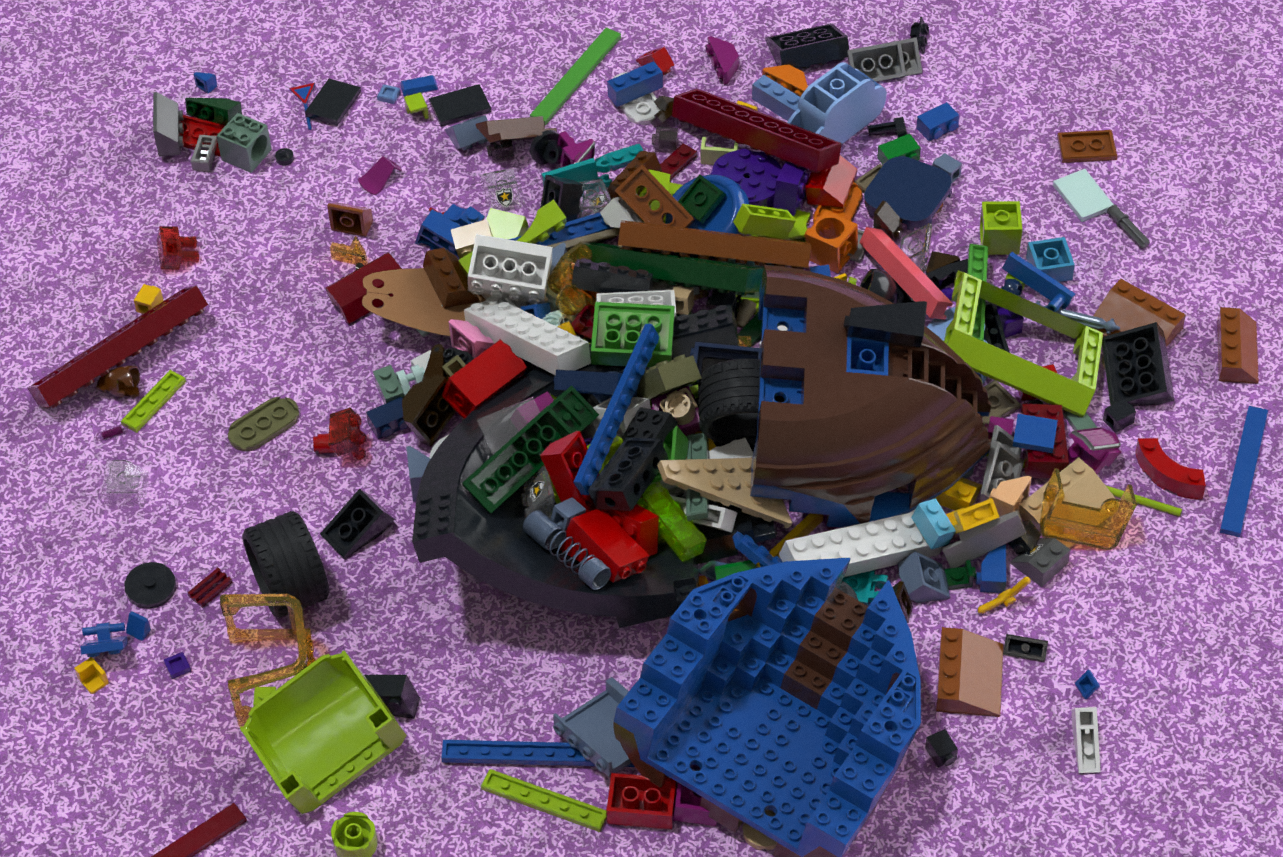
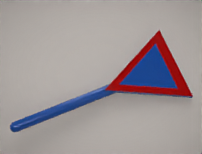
M315 82L289 88L304 103L305 111L308 108L307 101L315 86ZM306 117L308 129L311 130L310 118Z

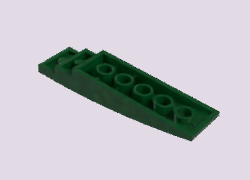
M571 385L471 474L462 485L491 514L544 466L540 455L551 443L576 431L582 432L599 414Z

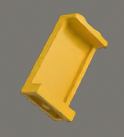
M992 498L946 514L956 530L954 534L999 518Z

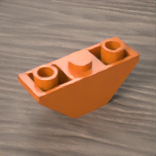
M791 65L762 69V76L769 77L800 97L808 87L804 72Z

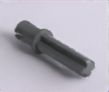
M1116 204L1108 208L1107 213L1116 221V225L1118 227L1121 226L1141 248H1146L1150 244L1149 239Z

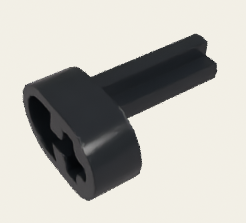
M898 117L893 119L894 122L867 126L868 134L876 135L895 131L897 138L905 136L907 131L904 118Z

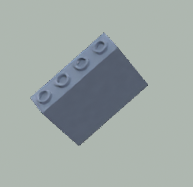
M613 677L605 681V691L565 717L561 718L556 713L553 714L554 731L558 735L563 736L571 747L579 750L585 759H589L600 772H604L608 777H611V773H617L632 763L623 750L620 741L616 740L613 728L616 708L629 691Z

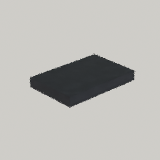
M329 78L305 111V116L338 126L361 93V87Z
M480 84L429 98V103L440 126L491 112V106Z

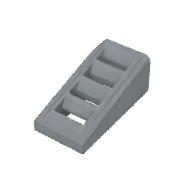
M199 135L191 159L193 170L210 172L217 145V136Z

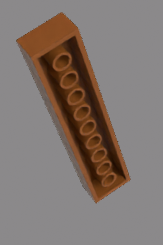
M621 220L618 245H622V249L633 250L634 247H639L643 252H652V249L660 250V254L671 255L672 251L679 252V256L690 257V254H697V257L701 259H709V256L717 257L718 261L728 262V258L735 259L736 263L747 264V261H754V265L759 266L772 263L773 266L785 267V265H789L792 268L804 270V267L809 268L811 244L808 242Z

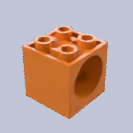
M826 210L821 216L816 218L815 223L806 230L804 235L806 242L811 244L809 261L820 266L829 265L830 270L835 273H839L850 260L848 253L854 255L858 250V224Z

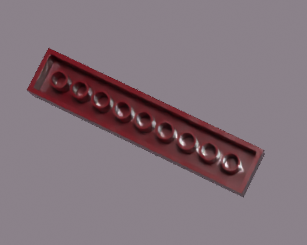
M697 88L674 96L672 116L678 118L681 122L691 123L694 127L704 128L709 133H717L722 138L732 139L738 144L748 145L753 150H761L766 155H774L782 161L792 162L797 167H805L813 173H819L821 170L839 164L842 143Z
M197 285L185 287L35 382L27 389L40 408H55L62 403L61 399L67 396L70 398L77 394L78 388L87 387L95 382L94 378L98 376L103 377L110 372L109 368L122 365L126 362L125 358L131 355L132 357L142 352V347H149L158 341V337L162 335L167 336L174 331L173 327L182 326L189 321V317L193 315L198 316L205 311L203 308L208 303Z

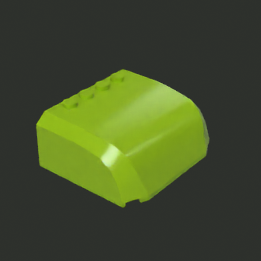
M345 650L340 654H327L319 657L252 707L248 714V720L244 726L240 727V730L285 798L301 814L317 809L401 746L407 736L370 682Z

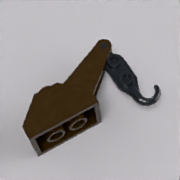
M441 344L435 345L431 349L422 381L413 385L402 399L404 422L423 444L432 446L456 412L442 396L449 379L442 366L456 355L467 365L474 359L470 353L456 348L445 349Z

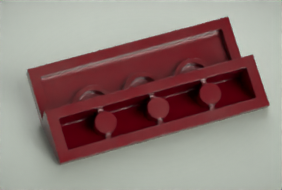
M387 252L325 287L332 304L339 307L345 322L350 324L370 312L362 304L363 297L367 295V289L363 286V278L372 273L402 268L392 255ZM380 279L372 281L373 286L376 288L384 286V282ZM380 299L372 301V305L376 308L384 304Z

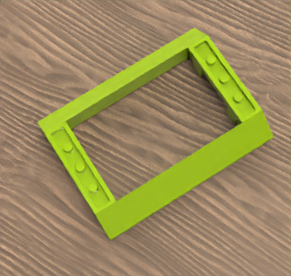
M958 270L952 295V301L956 302L955 313L952 322L946 328L944 342L973 371L1049 404L1062 405L1063 410L1083 418L1096 390L1103 333ZM979 297L1075 339L1077 337L1073 353L1079 355L1075 375L1069 379L972 337Z

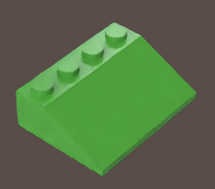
M595 302L591 365L626 366L645 324H653L660 337L646 367L651 368L656 366L657 363L666 360L668 362L671 361L675 306Z

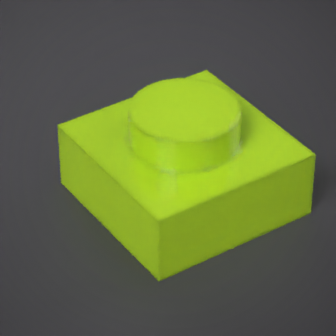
M276 686L255 687L253 706L274 692Z

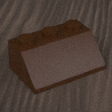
M639 152L610 184L604 194L606 200L611 201L613 198L620 197L615 190L640 165H644L648 170L661 172L662 168L656 153ZM643 187L639 188L638 195L642 192Z
M439 248L426 251L423 268L443 308L479 302L478 296L468 291V278L459 267V258L447 249Z

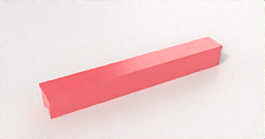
M866 226L859 243L915 302H927L926 314L930 318L945 320L947 317L944 314L947 306L952 307L953 303L883 230Z

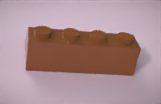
M1220 307L1217 320L1219 381L1258 384L1256 321L1240 308Z

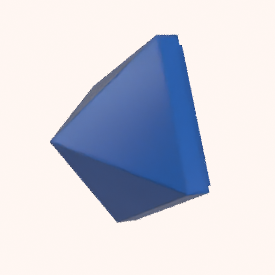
M1087 670L1075 682L1084 699H1088L1100 687L1091 670Z

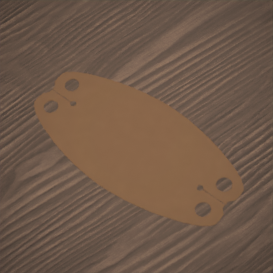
M424 268L381 271L369 274L363 278V286L367 289V295L363 297L362 304L367 310L393 322L434 334L450 336L448 321L451 319L465 321L464 309L471 307L472 304L486 301L482 295H477L479 302L443 308ZM380 279L384 282V286L376 288L373 286L372 281ZM380 299L384 305L381 308H376L372 305V301Z

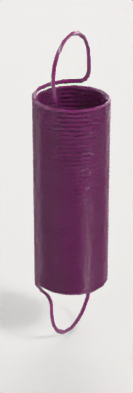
M121 426L101 432L103 439H107L121 434L123 431Z

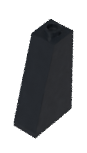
M919 301L851 308L849 316L845 315L843 328H847L846 336L921 347L924 337L927 302Z

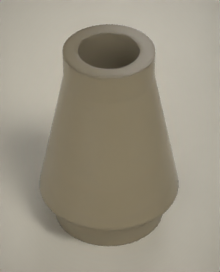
M742 299V302H739L736 317L737 327L744 328L757 310L756 303L748 299Z

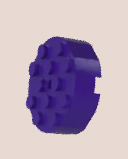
M741 149L729 152L718 158L714 162L710 175L725 176L739 184L748 197L749 205L772 208L774 205L776 179L782 167L773 157L766 155L765 152Z

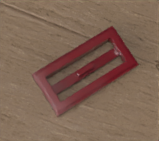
M216 568L187 592L188 596L203 608L233 583L232 578L227 577L226 573H222L221 569ZM224 580L217 587L214 588V586H216L220 581Z

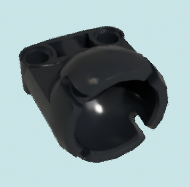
M870 269L860 283V287L870 290L894 304L915 302L893 278L879 269Z

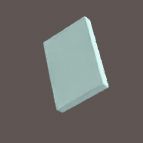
M1086 169L1053 181L1054 188L1081 222L1106 213L1108 208L1114 205Z

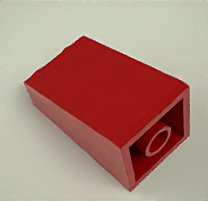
M500 339L449 377L442 396L464 419L481 404L516 379L522 377L527 366L521 358L512 352L511 347Z
M595 509L573 517L570 520L566 531V538L573 537V544L580 543V550H588L587 557L595 555V558H598L611 569L610 581L615 582L620 579H626L633 574H639L645 570L650 555L605 510ZM569 538L560 547L562 552L571 545L572 539ZM579 545L573 546L567 555L573 557L578 551ZM586 551L580 552L576 560L581 562L586 556ZM589 557V558L584 562V564H585L588 560H590V559H592V558H594V557Z

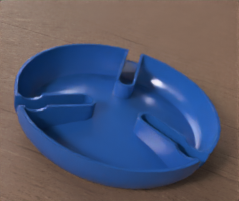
M704 175V178L723 191L726 196L703 224L694 218L695 221L688 228L741 234L733 221L742 203L749 204L745 191L741 189L739 184L728 177ZM696 178L681 186L673 194V197L679 201ZM671 214L666 215L665 224L672 222L673 216ZM690 254V257L698 258L697 254Z

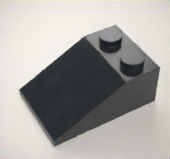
M359 488L323 529L320 535L346 559L382 535L395 519L371 495Z

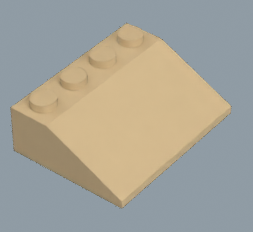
M1077 458L1020 503V516L1024 521L1031 520L1043 538H1056L1070 549L1118 511L1121 505L1094 470L1083 460Z

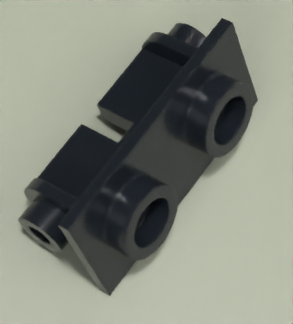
M920 17L919 23L915 22L912 24L910 37H917L918 48L922 51V54H925V47L928 44L927 34H929V26Z

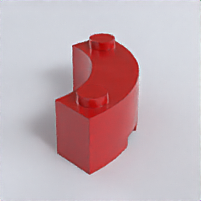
M1138 438L1135 450L1136 459L1142 471L1146 472L1154 484L1163 490L1167 489L1177 493V496L1203 499L1206 487L1203 469L1188 468L1173 461L1162 450L1158 438Z

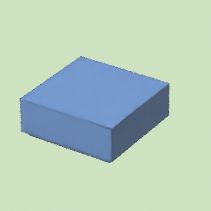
M383 84L377 95V100L394 104L400 94V88Z

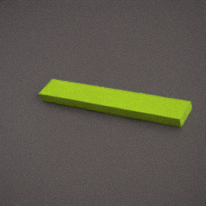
M489 769L481 784V790L597 832L601 831L607 819L606 810Z

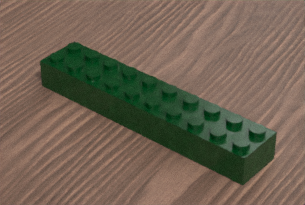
M578 243L577 259H589L594 263L606 262L610 266L615 267L626 266L636 271L639 269L646 270L648 273L653 274V282L666 281V284H683L684 287L696 286L703 290L715 289L717 292L722 293L735 292V295L741 296L755 295V292L760 290L763 268L674 254H660V252L654 251L643 252L641 249L635 248L633 250L622 249V246L603 243Z

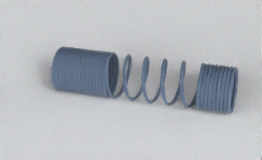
M536 510L527 516L523 523V531L544 549L549 550L551 555L557 556L558 561L564 562V565L567 568H571L574 574H578L579 578L590 588L598 590L608 582L611 576V569L601 560L595 558V555L587 557L588 550H580L581 544H573V537L566 538V531H563L559 525L541 510ZM571 538V545L563 553L558 554L562 544ZM578 544L579 549L576 554L566 560L569 550ZM558 547L557 554H553L551 550ZM585 550L586 556L579 564L573 566L576 557ZM566 553L564 560L559 559L560 555ZM589 557H594V558L588 560V561L584 564V562H585ZM573 559L571 567L566 565L567 561ZM580 565L579 572L576 573L573 568Z

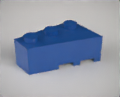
M432 209L421 224L414 244L420 245L423 243L430 246V250L445 248L459 258L451 229L461 226L446 218L442 213Z

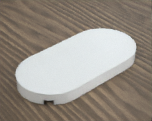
M627 72L620 73V74L616 75L614 78H616V77H618V76H620V75H623V74H625V73H627ZM653 92L620 106L629 121L641 125L651 124L656 119L654 115L660 111L654 103L657 98Z

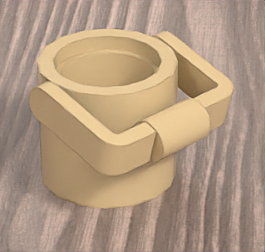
M687 388L673 391L660 402L663 412L671 413L679 425L690 423L695 417V408L698 407Z

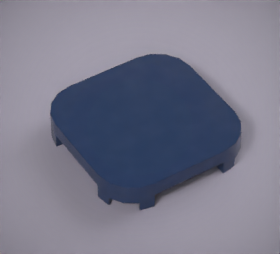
M905 156L894 157L884 163L866 188L864 193L865 207L869 214L874 217L875 210L884 200L901 218L902 223L907 225V230L914 231V228L925 225L929 227L932 224L933 216L947 197H951L952 181L950 175L940 168Z

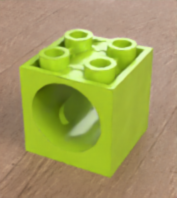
M1020 201L982 202L979 224L981 245L988 246V255H1009L1011 252L1015 254L1020 253L1023 230Z

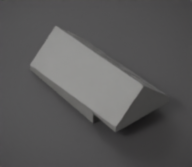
M917 37L847 50L848 65L860 70L874 81L923 73Z
M998 425L994 426L980 502L989 499L992 489H996L1000 482L1020 478L1024 460L1020 458L1022 448L1012 447L1014 437Z
M1016 510L982 525L960 532L958 534L961 540L943 546L942 550L950 567L957 568L965 564L966 560L971 561L1026 534L1020 513Z

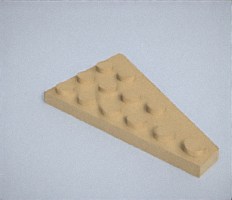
M752 458L660 460L657 465L663 481L667 484L678 486L686 491L688 488L697 491L704 498L718 501L728 507L731 504L742 508V512L755 517H761L765 521L771 522L774 520L782 523L784 528H789L792 525L783 499L750 496Z

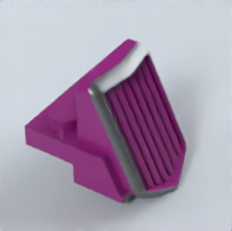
M566 131L559 133L558 145L562 148L560 168L594 158L595 141L593 139L576 144Z
M1101 427L1074 430L1068 435L1074 440V443L1067 450L1069 461L1072 463L1077 458H1080L1096 474L1105 465L1109 467L1122 452L1119 450L1121 443L1117 434Z

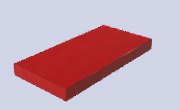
M183 115L184 121H181V123H183L184 134H181V136H183L184 147L195 150L199 135L217 136L225 125ZM217 141L214 155L221 157Z

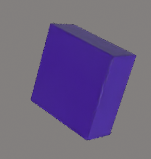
M183 652L164 659V664L171 679L191 672Z

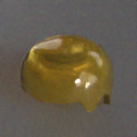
M566 285L558 292L555 298L558 309L567 316L578 314L586 305L585 295L574 285Z

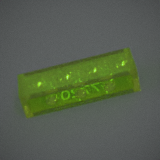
M659 481L649 485L636 504L659 516L658 532L682 562L703 553L707 541L704 534L696 528L693 521H687L686 514L682 511L681 506L673 500L668 490Z

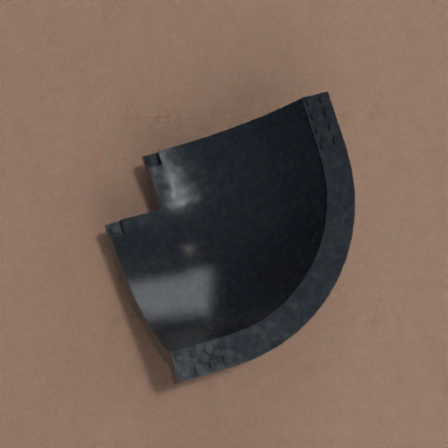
M720 305L715 309L700 310L694 314H683L674 318L672 360L684 354L686 358L690 357L691 348H695V342L740 346L732 306ZM592 343L589 344L590 359H591V344H592ZM705 358L703 360L702 373L709 367L728 360ZM589 364L575 371L598 372L610 367L624 370L626 366ZM538 367L516 379L473 410L439 445L428 462L420 480L416 499L412 543L420 563L446 557L465 572L473 575L476 584L485 582L526 601L562 611L616 617L619 628L672 616L690 592L700 586L698 564L738 555V549L735 548L732 538L737 531L744 536H750L754 543L776 538L777 528L776 521L774 520L768 522L761 517H755L742 512V508L731 504L728 507L720 502H717L715 506L737 512L732 533L683 521L685 531L680 535L681 537L675 536L673 538V536L666 535L662 527L665 523L663 521L666 519L661 518L659 522L663 523L658 524L657 553L649 556L646 563L647 566L643 572L615 582L608 580L598 590L590 588L579 578L578 574H574L571 568H567L564 562L558 561L557 556L551 555L549 550L544 549L523 531V523L529 514L536 510H541L551 519L553 507L556 505L554 497L546 499L542 492L535 501L530 497L531 492L529 489L536 483L534 481L535 474L491 514L462 485L471 474L518 433V430L510 421L517 408L547 391L554 400L565 392L554 390L555 375ZM579 393L585 400H587L588 394ZM696 398V402L699 408V398ZM713 441L716 447L726 445ZM755 445L750 446L752 452H754ZM652 505L645 507V509L651 511ZM558 547L551 550L553 554H557ZM566 553L560 555L559 559L564 560ZM569 555L566 556V560L571 558ZM573 559L567 561L566 565L571 567ZM575 559L573 566L579 564L580 562ZM580 565L573 568L576 573L579 572Z

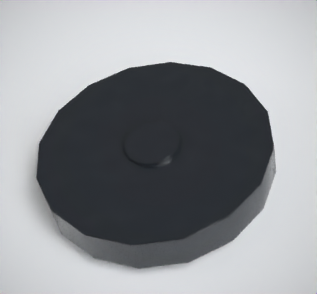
M143 563L133 568L127 575L124 582L125 593L129 601L137 607L146 609L156 608L167 603L173 597L176 590V579L171 569L162 563Z

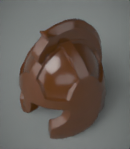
M130 365L112 369L108 374L99 378L96 388L97 390L100 389L103 393L109 392L119 398L124 396L138 397L140 395L137 387L140 381L139 369L137 366Z

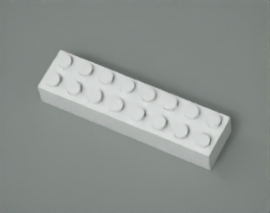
M489 297L486 301L472 304L471 307L464 309L465 321H468L473 326H477L483 335L493 340L494 344L501 339L511 347L512 352L516 356L556 375V369L575 371L591 364L589 342L498 297Z
M911 512L786 540L779 556L782 562L851 558L844 576L846 577L898 565V562L915 551L927 557L940 554L942 547L931 550L911 518L914 513Z

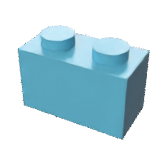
M936 498L919 503L911 517L931 550L948 545L956 532Z

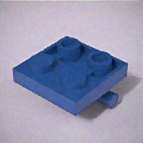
M110 622L82 628L83 636L97 634L98 639L85 641L80 646L81 655L87 654V657H96L108 651L109 655L121 653V650L128 644L127 636L112 637L111 632L125 631V623L110 624Z

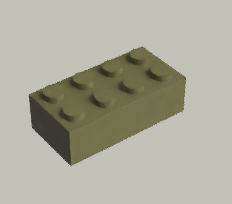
M684 354L669 362L666 360L648 368L649 370L645 371L638 384L637 397L650 400L688 386L701 379L694 357L686 358Z

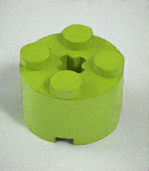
M348 812L344 814V817L339 820L337 819L332 825L331 836L334 850L338 857H372L378 845L375 825L366 814Z

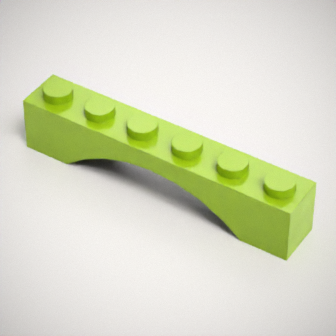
M552 200L538 209L530 228L516 241L536 244L539 241L543 242L549 238L551 233L554 231L559 232L565 227L566 216L556 202ZM472 252L458 260L459 267L467 278Z

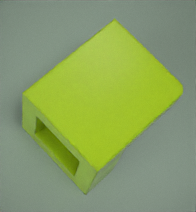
M421 92L404 97L407 114L422 111L424 118H429L428 108Z

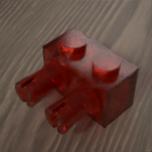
M159 226L156 241L161 270H179L182 262H199V251H182L181 249L196 248V236H180L178 226Z
M351 407L330 414L328 446L338 456L351 452L357 460H362L366 456V451L360 445L366 441L367 436L360 430L361 417Z

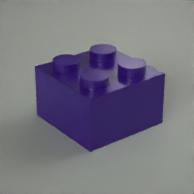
M791 162L784 163L776 179L773 208L788 210L792 216H795L797 210L801 209L802 201L806 199L805 185L809 179V174L806 173L807 168L797 167Z

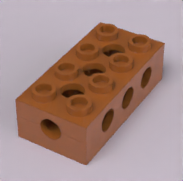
M640 165L615 190L645 223L688 228L695 221L690 213L644 165ZM646 187V195L640 197L638 195L639 188ZM658 200L660 207L657 210H652L651 203ZM667 214L673 216L670 224L664 223V216Z

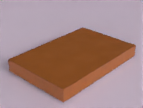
M1112 130L1057 133L1062 163L1117 160Z

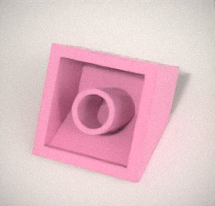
M453 319L448 321L452 347L470 353L474 359L483 353L484 349H488L494 344L490 337L483 335L477 326H473L468 321Z

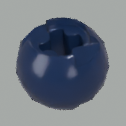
M1007 279L1001 289L1018 296L1021 295L1022 284L1016 279Z

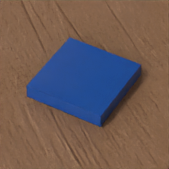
M1018 414L1012 447L1053 453L1058 420Z

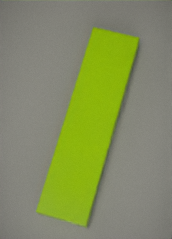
M169 370L121 420V425L137 433L186 382L185 377Z

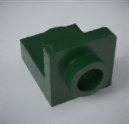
M970 560L965 561V567L944 569L948 590L973 586V579H976V569L971 566Z

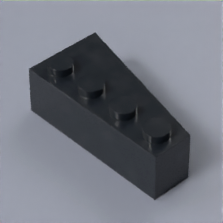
M364 675L393 716L415 719L420 697L407 675Z

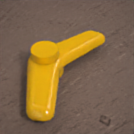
M1024 577L1015 586L1000 593L997 598L979 606L977 612L984 614L1002 604L1006 607L1016 601L1014 596L1030 584L1031 579Z

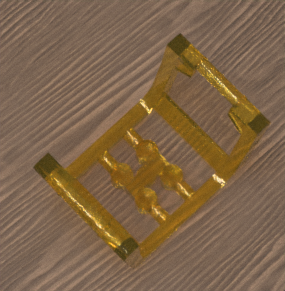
M223 594L220 596V606L225 617L230 643L265 640H296L298 643L299 654L293 664L255 675L227 680L230 698L239 727L245 725L249 718L248 714L252 709L247 705L242 706L240 693L295 676L315 661L310 628H305L302 606L295 596L289 594ZM286 605L292 629L236 628L233 615L241 607Z

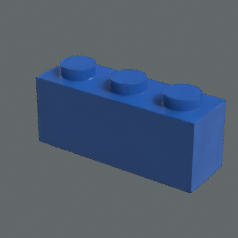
M653 61L607 81L608 97L616 107H619L663 88V72Z

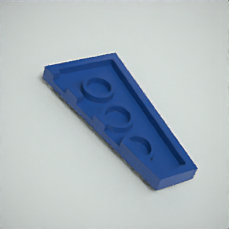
M738 531L732 536L735 548L755 565L759 562L760 567L782 562L778 556L773 557L764 546L755 544L750 536H744Z

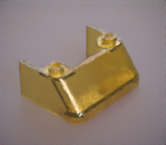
M1055 468L1043 495L1040 530L1042 535L1048 538L1111 550L1118 545L1137 506L1133 487L1128 484L1121 500L1109 498L1102 503L1100 509L1063 501L1065 494L1059 469Z

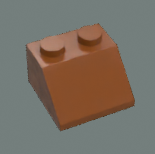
M337 202L328 203L327 209L332 231L367 236L373 223L372 209Z

